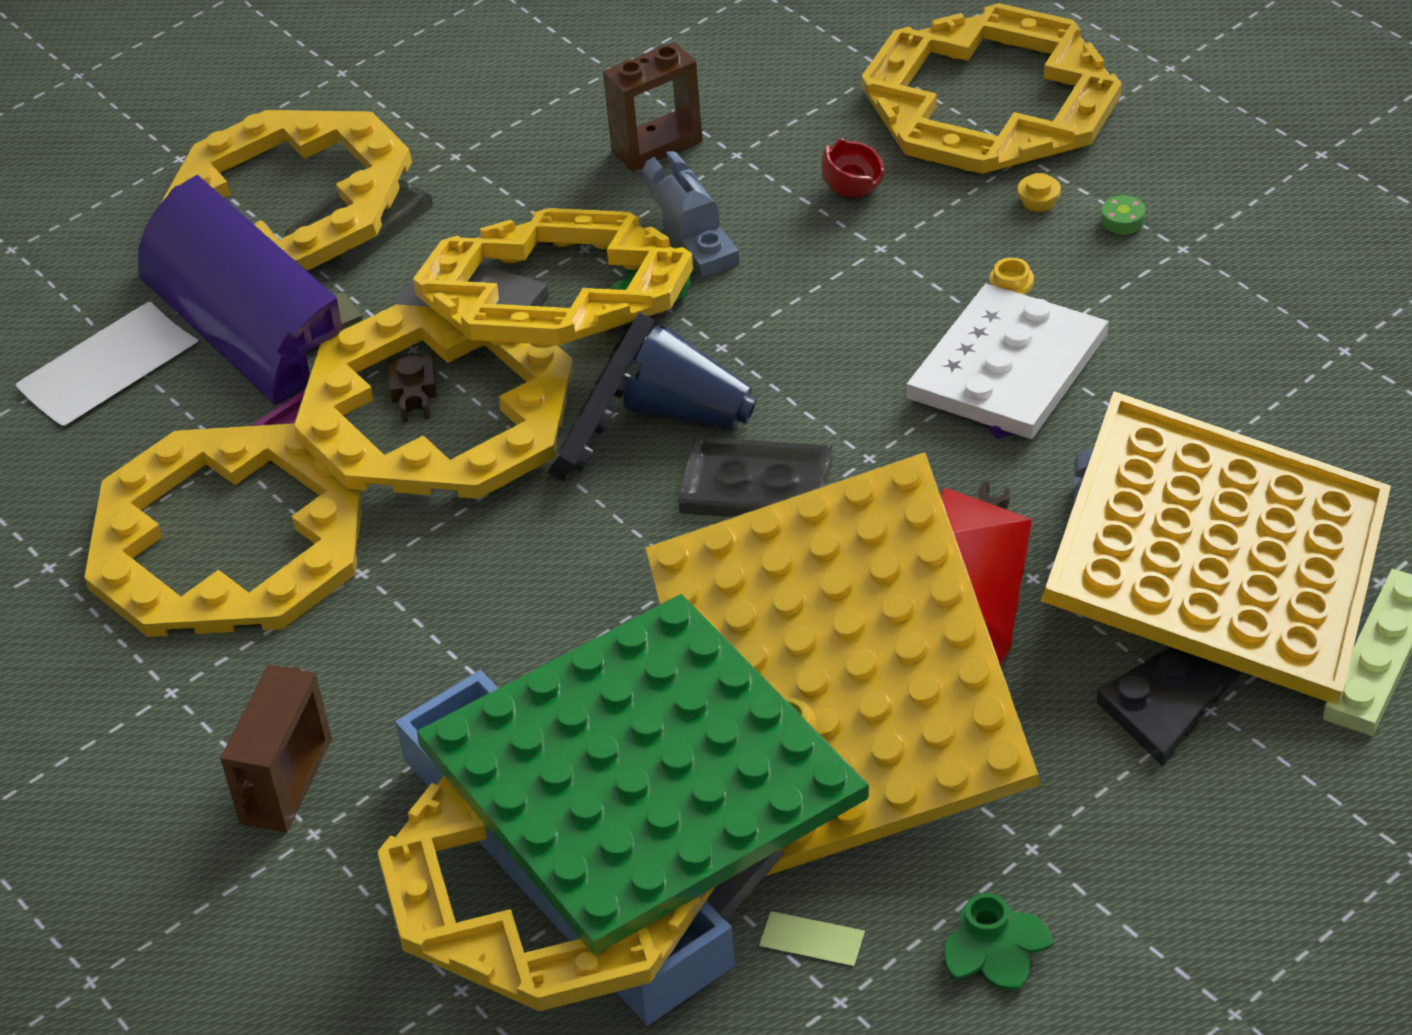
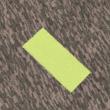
M771 911L759 946L854 966L865 931Z

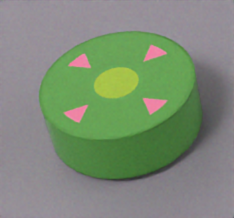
M1120 195L1111 197L1102 205V225L1114 234L1128 235L1135 233L1144 226L1145 205L1142 201L1132 196Z

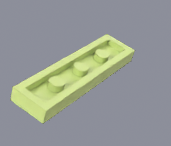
M1391 569L1353 647L1343 693L1337 704L1326 703L1323 720L1370 736L1374 735L1412 654L1411 574Z

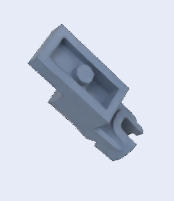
M675 151L667 152V160L673 168L672 173L665 178L663 167L655 157L646 161L642 170L643 180L649 187L650 195L662 209L664 231L678 248L683 247L692 253L693 268L699 276L703 278L740 264L739 250L720 227L719 211L716 203L682 158Z

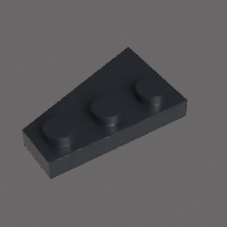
M1170 647L1097 689V704L1157 762L1164 766L1173 755V748L1184 735L1187 737L1198 725V718L1211 703H1216L1240 675L1241 671Z

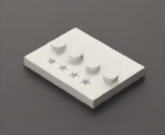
M985 283L906 384V398L993 427L996 425L1001 427L1002 430L1033 439L1107 336L1108 321L1049 303L1043 299H1036Z

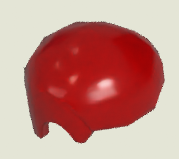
M839 138L831 147L825 146L821 160L822 178L833 192L843 198L856 199L872 193L881 184L885 173L882 159L874 148L861 142L845 141L843 138Z

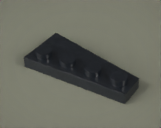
M639 311L617 342L609 356L610 359L594 384L595 387L578 413L579 419L574 422L547 471L548 473L564 481L573 468L578 471L583 469L594 450V447L587 443L593 432L599 435L602 434L613 416L614 411L608 408V405L613 396L619 399L622 398L628 378L634 377L627 370L632 361L636 360L655 320Z

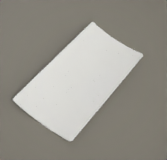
M147 302L16 383V386L41 411L60 425L65 426L191 347L199 340L174 324L152 302Z

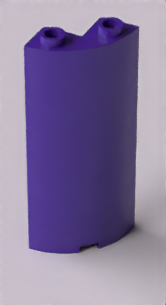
M195 175L181 185L171 189L168 196L151 216L138 248L139 277L274 405L306 389L310 378L306 351L339 335L343 330L337 297L199 175Z

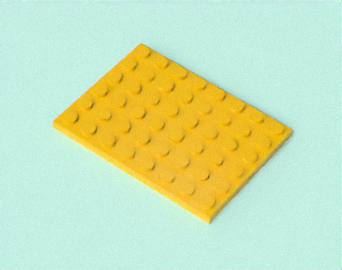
M925 452L646 547L660 604L682 594L783 698L798 699L812 708L817 720L816 731L869 784V798L780 849L784 855L766 876L1042 785Z

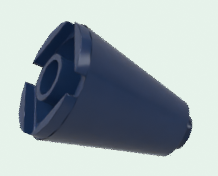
M661 325L660 327L655 326L642 345L635 360V363L639 364L635 379L632 377L628 378L623 398V407L635 413L733 430L737 428L740 422L745 425L749 422L757 399L751 397V386L669 327L666 328Z

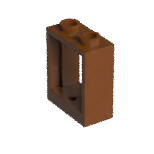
M675 41L661 45L653 51L631 60L623 61L619 65L603 71L611 150L632 172L643 168L646 161L652 157L659 161L667 157V152L675 151L678 153L703 142L696 61ZM673 80L675 111L637 127L634 96Z
M268 664L220 757L240 824L288 833L332 741L315 672L305 671L296 667L286 668Z

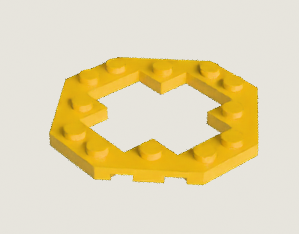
M1000 3L983 7V14L965 18L962 13L932 20L931 28L917 31L912 30L909 26L894 30L862 74V90L904 155L980 174L1091 145L1119 101L1122 83L1115 74L1110 75L1104 68V59L1091 42L1085 43L1081 38V29L1074 20ZM988 39L1004 45H1014L1036 50L1043 54H1051L1044 65V79L1057 81L1064 85H1074L1075 87L1053 121L1014 112L999 136L930 120V116L937 108V94L907 86L931 52L953 59L969 61L981 41Z
M265 110L258 114L249 115L242 122L223 131H216L206 139L195 143L163 200L168 196L171 189L181 185L195 175H199L225 198L231 195V191L227 181L220 174L221 172L286 141L304 159L341 142L366 168L336 183L339 196L348 205L347 207L337 209L331 215L309 226L301 227L280 240L262 220L254 223L257 228L308 271L378 235L382 226L380 219L384 209H390L400 188L398 180L402 172H408L412 158L409 148L373 112Z
M547 208L533 212V219L524 224L515 226V222L510 219L481 228V237L460 238L457 235L441 240L414 276L413 283L417 297L471 340L488 341L492 345L526 343L537 348H548L632 322L639 311L646 316H651L671 309L693 270L691 252L683 247L677 249L670 247L667 236L652 226L642 228L639 225V218L631 212ZM537 242H552L555 246L567 247L574 244H593L596 248L607 249L608 265H623L626 269L638 270L626 290L582 288L571 308L496 304L499 300L497 283L468 282L484 258L499 259L503 263H516L526 260Z
M396 304L342 330L339 335L320 344L294 424L296 440L346 489L367 490L369 485L377 484L393 486L394 493L431 495L433 489L458 491L459 498L479 499L554 459L558 430L562 425L566 407L568 385L571 384L573 375V360L557 345L548 348H537L526 343L492 345L488 341L471 340L431 307ZM422 340L447 363L485 345L526 381V383L499 396L500 410L516 426L451 460L424 435L384 455L343 415L373 401L371 386L357 372Z
M295 423L173 431L102 480L84 576L88 590L147 637L168 636L170 629L194 628L195 634L235 632L236 625L261 624L263 630L284 629L356 575L357 539L360 536L362 513L360 502L361 492L364 490L346 489L296 440ZM272 461L319 495V497L291 516L294 529L313 542L314 545L250 592H247L220 570H217L183 596H180L133 560L134 557L163 538L159 524L141 510L205 465H208L233 485H237L266 463Z
M445 776L442 777L437 785L434 783L430 784L408 812L409 821L396 837L390 835L378 850L379 863L402 950L537 1011H544L651 983L714 890V888L708 890L597 955H594L581 939L524 953L511 909L455 922L436 851L485 840L487 835L483 821Z

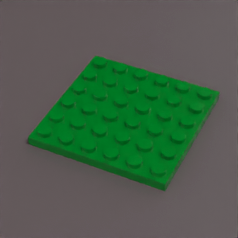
M682 594L417 731L418 744L594 955L599 954L869 798V784Z

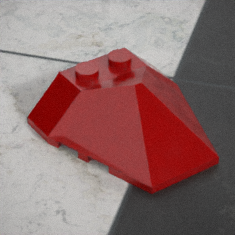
M944 488L939 493L1000 667H1002L1012 649L1013 629L1016 612H1018L1020 588L1022 576L1025 572L1032 519Z

